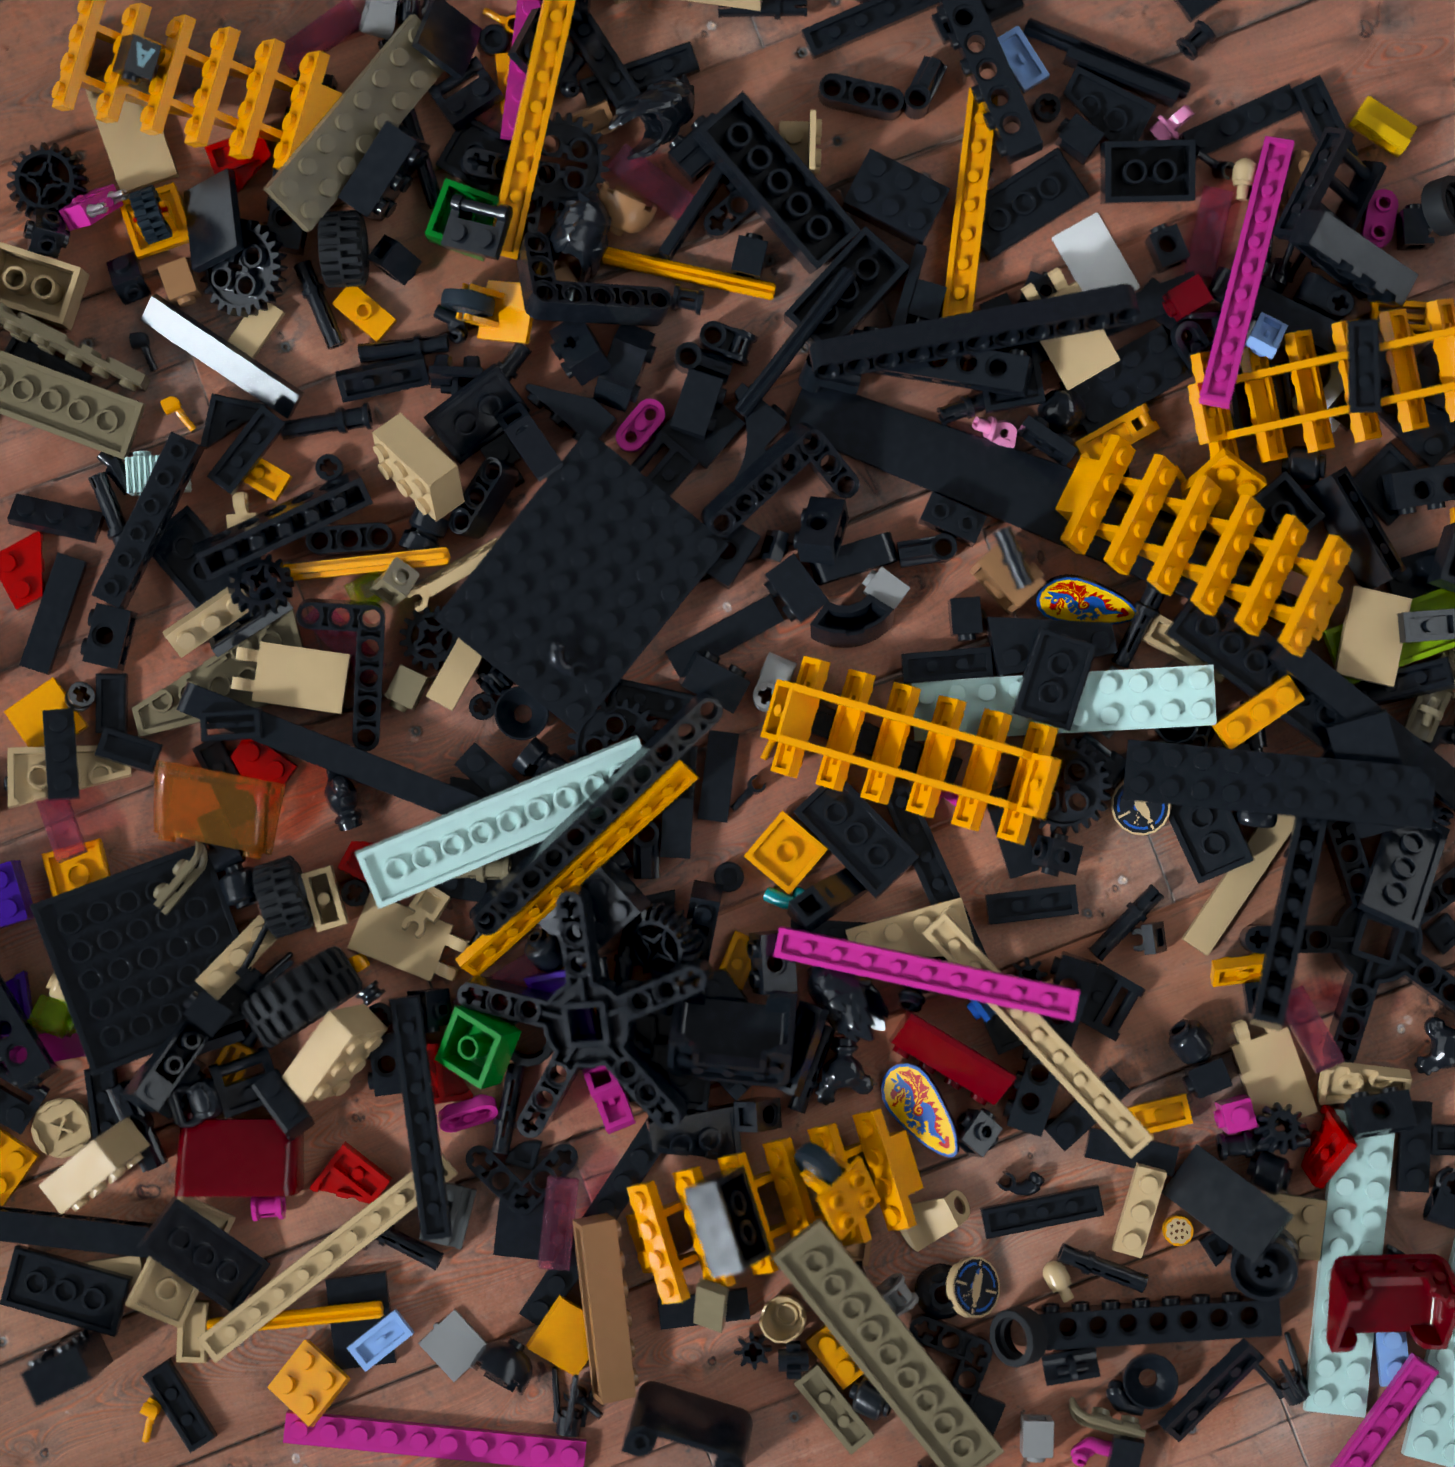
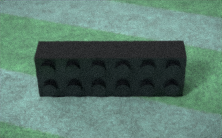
M743 91L692 136L809 274L819 269L861 231Z

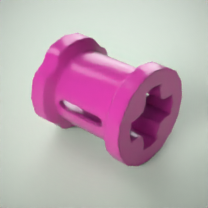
M285 1196L251 1197L253 1221L269 1217L285 1219Z

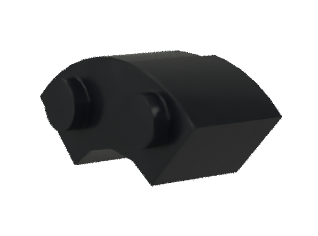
M634 325L619 326L607 356L612 367L599 375L592 399L622 412H626L630 402H637L642 388L638 383L645 364H651L657 347L652 346L655 333Z
M870 594L862 601L852 605H836L827 601L810 623L811 639L824 645L839 648H850L868 644L884 635L894 625V609Z

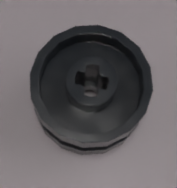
M1285 1228L1258 1265L1232 1246L1231 1278L1244 1295L1257 1301H1274L1285 1297L1294 1288L1298 1278L1299 1247L1293 1235Z

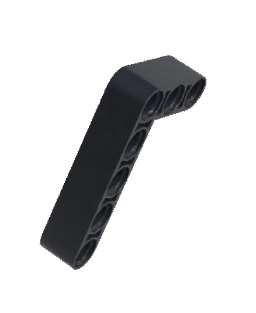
M539 231L526 233L520 245L516 261L524 309L533 319L653 327L663 322L672 305L673 299L671 294L660 287L557 281L550 241L545 234Z
M798 423L704 507L701 512V522L716 536L725 537L730 535L806 465L811 467L829 490L841 498H851L857 493L860 486L859 479L820 430L809 423ZM812 434L809 443L804 445L805 437ZM789 454V460L781 465L782 458ZM828 455L827 463L821 466L822 459ZM767 474L766 481L759 485L760 478ZM845 476V482L838 487L839 480ZM745 494L744 501L736 505L739 496ZM723 515L721 522L714 525L716 517Z
M306 599L300 603L296 614L297 621L302 627L316 630L357 632L352 739L355 747L359 750L371 751L376 748L380 739L385 610L379 603L373 601ZM308 606L315 607L319 612V617L314 621L306 620L302 615L304 608ZM344 608L349 612L350 618L346 622H337L333 618L332 613L334 610ZM367 610H376L380 614V620L375 624L367 623L363 619V614ZM370 639L376 641L379 645L377 652L369 654L363 651L362 644L364 641ZM370 669L376 672L377 679L373 683H365L362 681L360 674L364 670ZM365 699L372 700L376 704V708L370 713L363 712L359 707L360 702ZM362 729H369L374 733L375 737L370 742H363L359 739L358 733Z

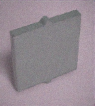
M456 1309L440 1323L436 1322L433 1325L434 1329L418 1343L453 1382L466 1370L472 1368L470 1365L475 1356L487 1344Z

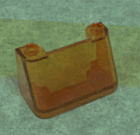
M156 760L154 770L153 832L159 833V840L176 842L178 837L244 850L243 856L261 859L262 854L272 855L286 784Z

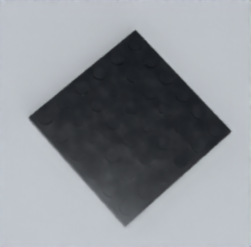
M196 845L30 905L93 1076L153 1054L185 1019H188L203 1031L183 1014L187 1010L183 1004L194 991L198 994L203 991V988L195 980L239 936L230 908L219 886L217 873L211 864L209 856L203 873L168 915L161 911L165 907L164 905L160 909L154 905L157 899L153 897L154 890L159 884L163 882L170 884L176 877L173 874V868L181 859L191 860ZM184 882L175 890L176 892L182 887ZM235 983L218 1000L232 1012L220 1028L246 1019L242 1013V1003L250 998V996Z

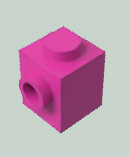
M1241 1094L1215 1101L1216 1111H1213L1218 1129L1222 1128V1131L1230 1135L1258 1127L1250 1097Z

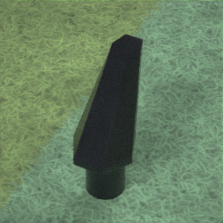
M101 451L97 459L107 466L105 472H107L124 496L127 495L126 470L123 460Z

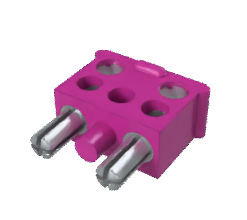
M114 184L95 188L84 195L80 194L73 198L72 203L60 209L59 213L69 231L90 226L124 205L123 201L128 199L129 194L123 195L127 191H117Z

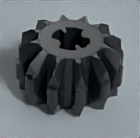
M1275 1102L1272 1109L1265 1106L1262 1109L1263 1115L1256 1117L1257 1124L1260 1126L1254 1129V1134L1263 1135L1259 1145L1262 1146L1268 1142L1270 1144L1268 1148L1269 1153H1273L1277 1147L1281 1155H1285L1288 1152V1148L1295 1151L1299 1148L1298 1142H1303L1306 1138L1301 1130H1304L1307 1124L1297 1121L1302 1116V1113L1298 1111L1293 1115L1291 1113V1104H1287L1282 1109L1281 1104ZM1282 1124L1285 1130L1277 1132L1275 1127Z

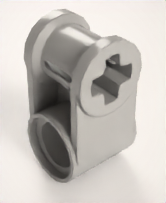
M366 0L360 21V32L383 39H390L395 27V13L398 0Z
M769 652L753 693V702L757 709L763 712L768 711L770 701L762 704L759 693L765 694L769 690L772 697L776 680L780 679L790 682L797 663Z
M902 1273L889 1276L882 1284L876 1287L898 1317L911 1310L919 1300L918 1295L911 1292L905 1284V1277Z

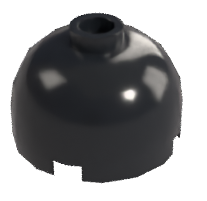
M512 1338L508 1342L500 1340L490 1341L480 1349L470 1365L476 1371L479 1367L486 1371L484 1376L511 1392L516 1388L520 1396L523 1395L530 1382L533 1368L530 1358L523 1352L525 1346Z

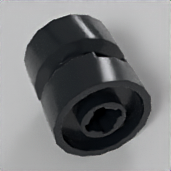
M415 507L409 519L411 528L404 530L398 545L409 551L439 548L440 545L437 541L445 537L449 528V521L441 518L436 522L429 514L424 515Z
M535 737L519 754L512 767L524 777L530 775L534 778L568 762L557 753L550 754L549 747Z

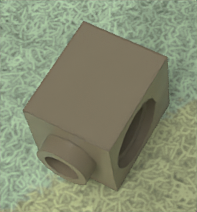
M400 664L384 697L391 700L389 706L403 713L406 712L407 708L415 711L430 679Z

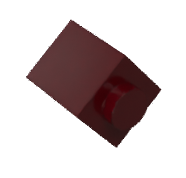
M1199 273L1162 296L1164 302H1162L1164 310L1170 318L1174 317L1177 322L1214 300Z

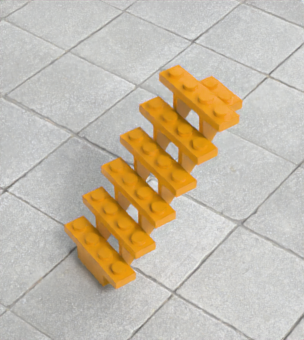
M80 0L77 11L80 13L77 24L72 26L69 33V50L64 54L60 63L61 77L55 83L52 90V98H54L52 107L62 112L74 110L79 90L84 88L100 94L96 102V110H98L96 119L106 124L118 122L123 103L127 101L145 106L140 115V122H142L140 131L150 136L163 133L168 113L189 118L184 129L186 134L184 143L194 148L207 146L213 125L233 130L229 139L230 151L228 155L238 160L252 158L258 137L277 142L278 144L273 154L275 158L273 168L279 170L343 93L322 84L330 59V55L322 51L308 52L302 58L299 66L301 74L299 80L296 81L277 72L286 44L278 39L264 40L259 44L255 52L256 64L254 69L233 60L241 31L231 26L220 28L213 34L210 41L212 50L210 57L188 48L196 23V19L185 14L170 20L166 28V36L168 38L166 44L163 45L144 36L152 7L142 2L127 7L121 20L124 26L122 32L119 33L99 24L106 0ZM135 34L162 46L157 60L159 65L157 75L151 80L149 85V93L151 95L130 87L129 83L121 79L122 75L112 71L122 36ZM97 38L114 44L113 52L115 56L112 64L108 66L105 72L104 80L106 83L86 75ZM183 63L202 68L203 81L193 98V105L195 107L173 98ZM228 76L247 80V94L245 100L240 104L237 113L239 119L218 111ZM272 88L291 92L292 104L290 111L282 123L284 131L262 123Z
M1453 298L1427 302V319L1431 325L1432 332L1411 336L1406 308L1379 313L1380 331L1384 337V342L1379 343L1380 352L1386 351V361L1390 367L1392 377V391L1395 394L1381 398V406L1397 403L1398 420L1401 424L1402 432L1429 427L1424 397L1445 393L1446 411L1449 414L1450 422L1455 421V304ZM1353 320L1331 324L1333 331L1332 339L1337 353L1317 357L1311 329L1284 334L1285 350L1290 362L1288 364L1270 367L1268 357L1258 356L1249 347L1245 346L1240 364L1243 374H1238L1236 384L1245 382L1244 389L1248 397L1251 411L1250 418L1253 426L1234 430L1230 408L1225 409L1199 404V397L1211 351L1190 355L1192 373L1196 383L1188 385L1189 401L1193 410L1196 424L1195 430L1198 435L1199 444L1209 445L1210 459L1223 448L1240 459L1236 438L1252 434L1256 436V447L1261 463L1288 458L1282 428L1302 424L1303 438L1307 445L1308 453L1334 448L1335 444L1329 418L1349 413L1346 322ZM1434 340L1433 348L1438 358L1439 378L1442 385L1422 389L1413 345ZM1339 361L1338 369L1342 375L1345 390L1344 398L1347 405L1327 409L1319 366ZM1292 372L1291 379L1295 386L1298 401L1297 409L1300 416L1281 420L1272 376ZM1377 412L1350 414V428L1354 435L1355 443L1382 437Z
M1111 434L1099 460L1080 457L1055 508L1068 521L1060 540L1073 552L1085 555L1093 541L1094 535L1111 542L1103 560L1119 574L1128 575L1139 555L1154 562L1147 581L1162 594L1171 596L1182 575L1198 583L1190 600L1205 614L1215 616L1220 604L1224 600V596L1242 603L1234 621L1250 635L1259 636L1268 620V616L1285 623V628L1278 642L1292 655L1302 657L1311 640H1320L1328 626L1336 604L1341 599L1344 588L1338 583V580L1348 564L1353 551L1340 536L1328 535L1317 560L1297 557L1301 546L1306 540L1309 529L1294 515H1284L1273 540L1253 537L1258 525L1262 521L1265 509L1251 495L1241 494L1230 519L1225 520L1210 517L1215 504L1219 500L1222 489L1208 475H1197L1186 500L1167 497L1179 470L1164 455L1154 454L1142 480L1123 477L1136 450L1121 435ZM1117 489L1133 496L1120 526L1101 523ZM1160 510L1177 517L1163 546L1144 543ZM1203 530L1220 537L1207 566L1187 563ZM1247 550L1264 557L1250 587L1231 583ZM1291 570L1308 577L1295 607L1275 603Z
M803 656L796 683L780 679L776 680L760 737L778 742L770 771L797 779L802 766L804 752L808 750L823 755L815 784L842 792L848 777L850 763L869 768L860 797L888 805L896 776L914 781L906 811L929 818L934 817L941 790L958 794L959 797L951 824L979 832L987 803L1004 808L996 837L1021 845H1025L1033 816L1045 819L1062 761L1050 757L1058 728L1030 721L1022 749L1005 744L1013 715L984 708L977 735L961 732L959 728L967 704L965 701L939 695L930 723L913 718L918 705L920 688L894 682L887 707L882 709L868 705L873 691L875 675L848 669L841 696L823 692L830 662ZM820 699L838 704L826 748L808 743ZM865 712L883 718L871 761L853 756L859 732L864 722ZM911 726L928 731L916 774L898 769ZM956 739L974 744L962 787L944 782ZM1002 752L1019 757L1007 800L990 796Z
M881 1108L862 1111L852 1115L860 1142L843 1147L836 1122L814 1126L807 1130L811 1143L820 1146L824 1150L829 1149L846 1163H848V1158L864 1152L874 1187L880 1198L878 1203L880 1204L888 1231L909 1229L917 1225L908 1195L924 1188L906 1130L889 1133ZM791 1137L770 1140L762 1144L770 1171L754 1176L746 1152L728 1154L717 1158L721 1171L744 1165L771 1253L776 1251L773 1242L774 1238L790 1232L792 1239L819 1217L823 1222L827 1220L822 1209L815 1212L813 1210L805 1182L803 1181L804 1178L800 1175L801 1171L794 1159L796 1152ZM700 1166L680 1169L672 1173L680 1199L664 1205L661 1203L655 1180L627 1187L630 1203L634 1210L633 1213L626 1215L629 1232L632 1236L643 1274L653 1272L662 1304L683 1302L691 1298L682 1268L697 1261L700 1262L704 1279L726 1287L736 1284L734 1274L712 1278L710 1270L705 1263V1254L701 1241L695 1231V1222L691 1210L686 1203L684 1189L704 1178ZM774 1181L786 1221L768 1226L757 1188ZM683 1210L695 1250L677 1255L666 1217ZM865 1217L842 1239L843 1246L861 1244L872 1239ZM771 1254L751 1266L753 1275L773 1273L780 1270L779 1266L772 1259Z

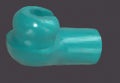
M768 887L764 893L763 900L782 909H788V903L805 890L796 887L791 896Z

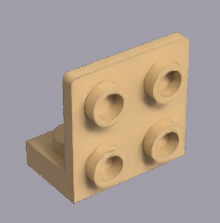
M810 109L809 122L779 121V134L814 175L820 174L821 148H816V145L821 144L822 119H816V110Z

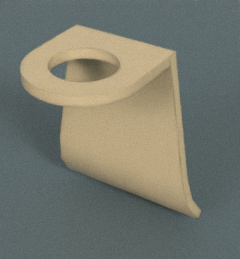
M954 1190L944 1198L912 1203L911 1206L917 1225L899 1231L906 1243L913 1250L919 1252L929 1244L958 1228L969 1218L970 1206L968 1200L962 1192ZM955 1198H958L962 1202V1214H960L955 1208Z

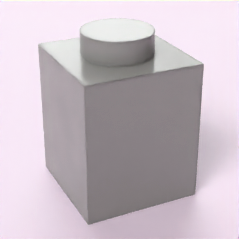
M883 567L878 572L872 569L862 582L866 586L863 591L864 595L870 594L894 610L910 589L909 586Z
M1020 1414V1452L1022 1457L1027 1458L1029 1462L1035 1463L1045 1462V1458H1053L1054 1420L1051 1415Z

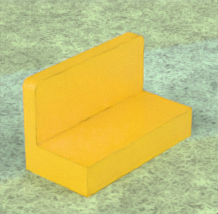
M1371 96L1364 100L1348 125L1397 158L1405 151L1417 129L1416 125Z

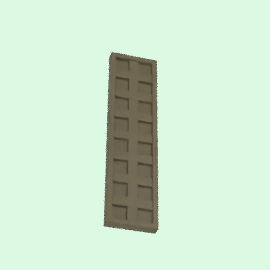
M415 14L408 16L263 188L305 232H310L338 199L339 194L385 122L390 121L400 124L444 72L442 68L412 47L422 22Z

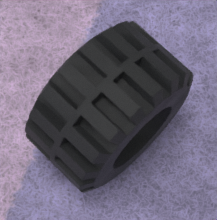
M357 210L327 211L318 223L319 261L325 284L328 288L365 286L369 276V259H367L369 256V246L363 215Z
M291 855L257 865L253 870V885L262 917L269 931L276 938L314 926L313 915L301 877L303 872L298 862Z

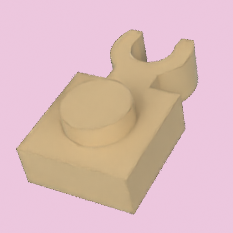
M435 887L417 893L408 906L415 913L403 920L402 929L406 931L410 924H418L419 928L415 933V937L420 939L425 933L426 921L428 920L433 924L437 922L450 902V896Z

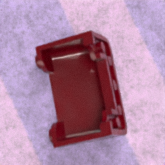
M187 1112V1117H185L187 1121L194 1117L193 1113ZM273 1118L206 1119L195 1127L180 1128L175 1174V1196L284 1197L296 1195L304 1189V1133L289 1141Z
M1436 1254L1340 1256L1335 1259L1330 1274L1326 1340L1331 1353L1350 1352L1355 1349L1358 1341L1356 1333L1410 1332L1414 1341L1424 1349H1447L1455 1328V1275L1446 1259Z

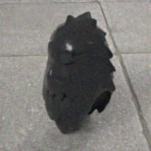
M685 74L680 79L673 76H664L663 81L648 85L646 91L633 96L625 105L616 110V114L610 121L609 130L619 125L622 126L636 117L641 118L645 126L643 139L629 152L630 154L626 157L628 160L651 156L661 145L668 143L678 136L680 127L687 124L694 116V85H690Z
M579 191L577 193L578 196L564 202L566 207L557 218L558 224L552 231L549 241L553 263L555 264L561 252L574 255L580 261L582 269L579 282H588L597 274L601 258L608 248L606 234L611 226V217L595 191H591L589 195Z
M814 965L807 969L809 974L807 981L809 995L816 1006L829 1010L826 1020L837 1033L843 1034L855 1042H859L860 1038L871 1042L874 1040L872 1029L885 1031V1017L888 1018L889 1016L888 1007L880 992L872 984L871 978Z

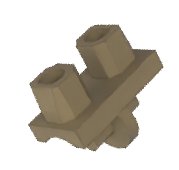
M1443 690L1416 697L1404 727L1420 740L1431 743L1452 693Z

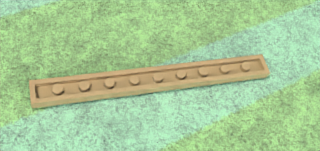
M946 912L922 932L948 962L1001 973ZM987 1003L1130 1158L1136 1155L1154 1138L1040 1014Z
M442 1153L447 1183L458 1173ZM413 1171L198 1337V1342L215 1363L414 1209L417 1206Z

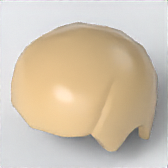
M777 1295L764 1305L759 1325L765 1337L775 1343H788L796 1339L804 1330L807 1312L801 1301L791 1295Z

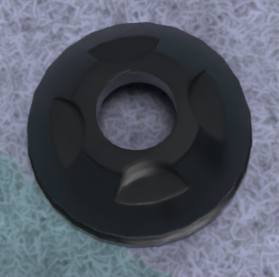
M515 686L506 690L499 697L495 705L494 717L497 726L506 736L515 740H528L536 737L544 730L548 723L549 710L519 686ZM527 705L532 710V717L528 722L520 723L515 719L514 712L518 706Z
M938 1263L927 1267L920 1273L915 1283L914 1292L919 1297L918 1306L927 1315L936 1319H948L958 1314L953 1309L955 1306L952 1300L940 1303L934 1297L935 1290L939 1286H946V1280L952 1267L950 1264Z
M1142 1353L1132 1358L1126 1365L1123 1373V1387L1125 1393L1135 1405L1145 1409H1158L1168 1404L1174 1398L1178 1389V1375L1176 1369L1167 1358L1156 1353ZM1152 1369L1155 1371L1156 1380L1152 1385L1145 1386L1140 1383L1139 1375L1143 1370Z

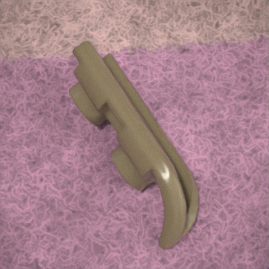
M198 839L195 840L196 849L191 860L181 859L173 868V874L176 877L170 884L163 882L154 890L153 897L157 899L154 905L159 909L164 905L165 907L161 911L165 915H168L206 868L208 862L207 849ZM184 882L182 887L176 892L175 890Z
M1071 1397L1069 1400V1412L1078 1424L1113 1435L1119 1434L1135 1438H1145L1146 1430L1141 1429L1138 1418L1121 1415V1420H1117L1109 1416V1410L1101 1407H1092L1091 1414H1088L1079 1407L1074 1397Z

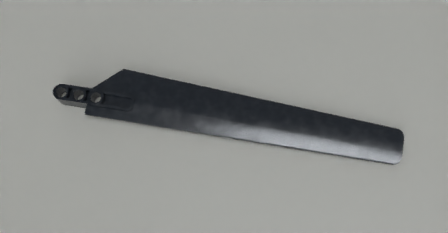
M823 388L820 392L816 393L801 389L789 418L790 429L798 423H809L820 430L837 452L1070 549L1060 540L1068 521L1055 508L1074 469L1014 448L998 445L985 438L947 425L943 426L941 423L856 394ZM812 434L807 435L805 439L811 440ZM1117 489L1101 523L1120 526L1133 496ZM1160 510L1144 543L1163 546L1177 517ZM1203 530L1187 563L1207 566L1220 537ZM1094 535L1085 556L1109 565L1103 559L1111 542ZM1250 550L1245 552L1231 583L1251 586L1260 567L1256 553ZM1138 555L1129 574L1146 581L1154 562ZM1181 575L1173 593L1189 599L1198 583ZM1281 590L1277 599L1282 600L1285 606L1295 607L1299 597ZM1224 596V601L1239 611L1242 603ZM1268 616V619L1275 621L1279 624H1282L1284 626L1286 625L1285 623Z

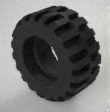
M334 945L294 967L253 994L242 1003V1013L263 1046L272 1048L362 990V981L342 949Z

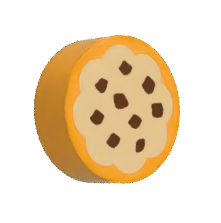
M1172 1215L1164 1221L1162 1234L1170 1244L1184 1246L1191 1241L1194 1229L1192 1223L1186 1217Z

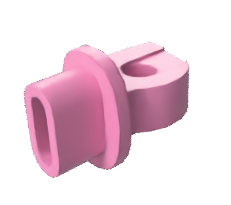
M1184 105L1168 120L1159 115L1157 117L1159 121L1149 130L1157 140H1179L1177 129L1195 113L1188 105Z
M977 416L974 418L972 427L977 431L983 432L985 438L1004 447H1015L1017 429L1006 420L997 421L996 417L989 416L987 420ZM1007 429V433L1002 436L1000 434L1001 430Z

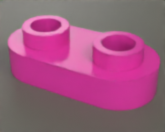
M1387 189L1375 191L1364 212L1360 235L1380 249L1384 248L1393 236L1398 199L1392 191ZM1380 199L1387 201V208H1382L1379 205ZM1375 228H1379L1382 231V237L1375 236Z
M655 399L641 401L617 429L616 441L618 446L630 453L639 451L665 420L663 405ZM647 411H654L656 413L655 419L647 420L645 418ZM634 433L637 439L635 442L629 443L625 439L626 435Z
M479 1094L471 1099L446 1105L438 1113L440 1129L444 1132H458L493 1120L498 1114L496 1100L491 1096Z

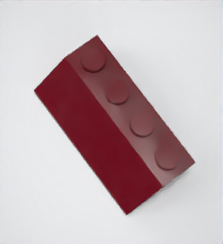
M908 1010L889 1040L895 1045L892 1049L894 1052L906 1059L910 1055L920 1060L918 1066H921L932 1075L936 1070L946 1076L944 1082L957 1090H960L961 1086L967 1088L972 1092L969 1097L984 1106L987 1102L995 1105L1016 1079V1076L1007 1069Z

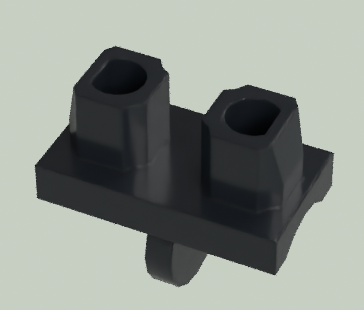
M437 354L434 365H429L428 374L430 376L431 388H441V394L453 395L483 372V367H481L479 356L467 355L464 357L463 367L453 366L451 356Z
M1096 1348L1062 1350L1046 1353L1041 1358L1047 1386L1101 1377Z

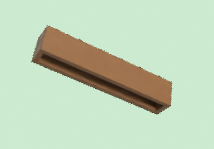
M608 1213L573 1219L593 1397L602 1405L636 1397L635 1387L639 1385V1379L632 1363V1357H635V1346L633 1340L629 1337L632 1319L629 1310L626 1309L625 1302L629 1292L627 1283L623 1280L622 1269L625 1268V1258L623 1252L619 1250L618 1239L622 1237L620 1223Z

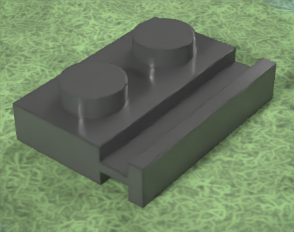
M447 1182L446 1187L453 1236L426 1241L456 1247L461 1250L477 1189Z

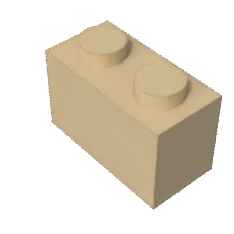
M333 865L302 873L301 877L317 932L349 923Z

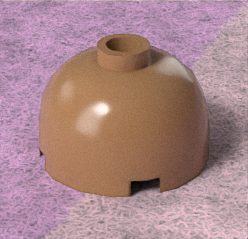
M604 181L598 197L611 217L609 231L622 236L624 232L633 234L645 229L652 221L658 206L652 203L650 208L644 204L647 198L617 184L614 189L608 188L610 182Z

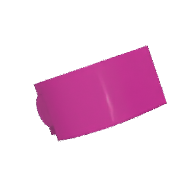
M604 1065L582 1069L590 1094L597 1104L607 1133L611 1134L635 1124L636 1120L630 1107L626 1090Z

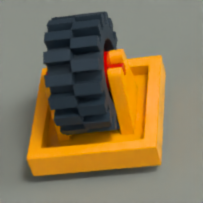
M174 182L156 189L151 185L129 193V198L123 201L124 205L120 207L136 257L139 260L189 243L186 212L177 185Z

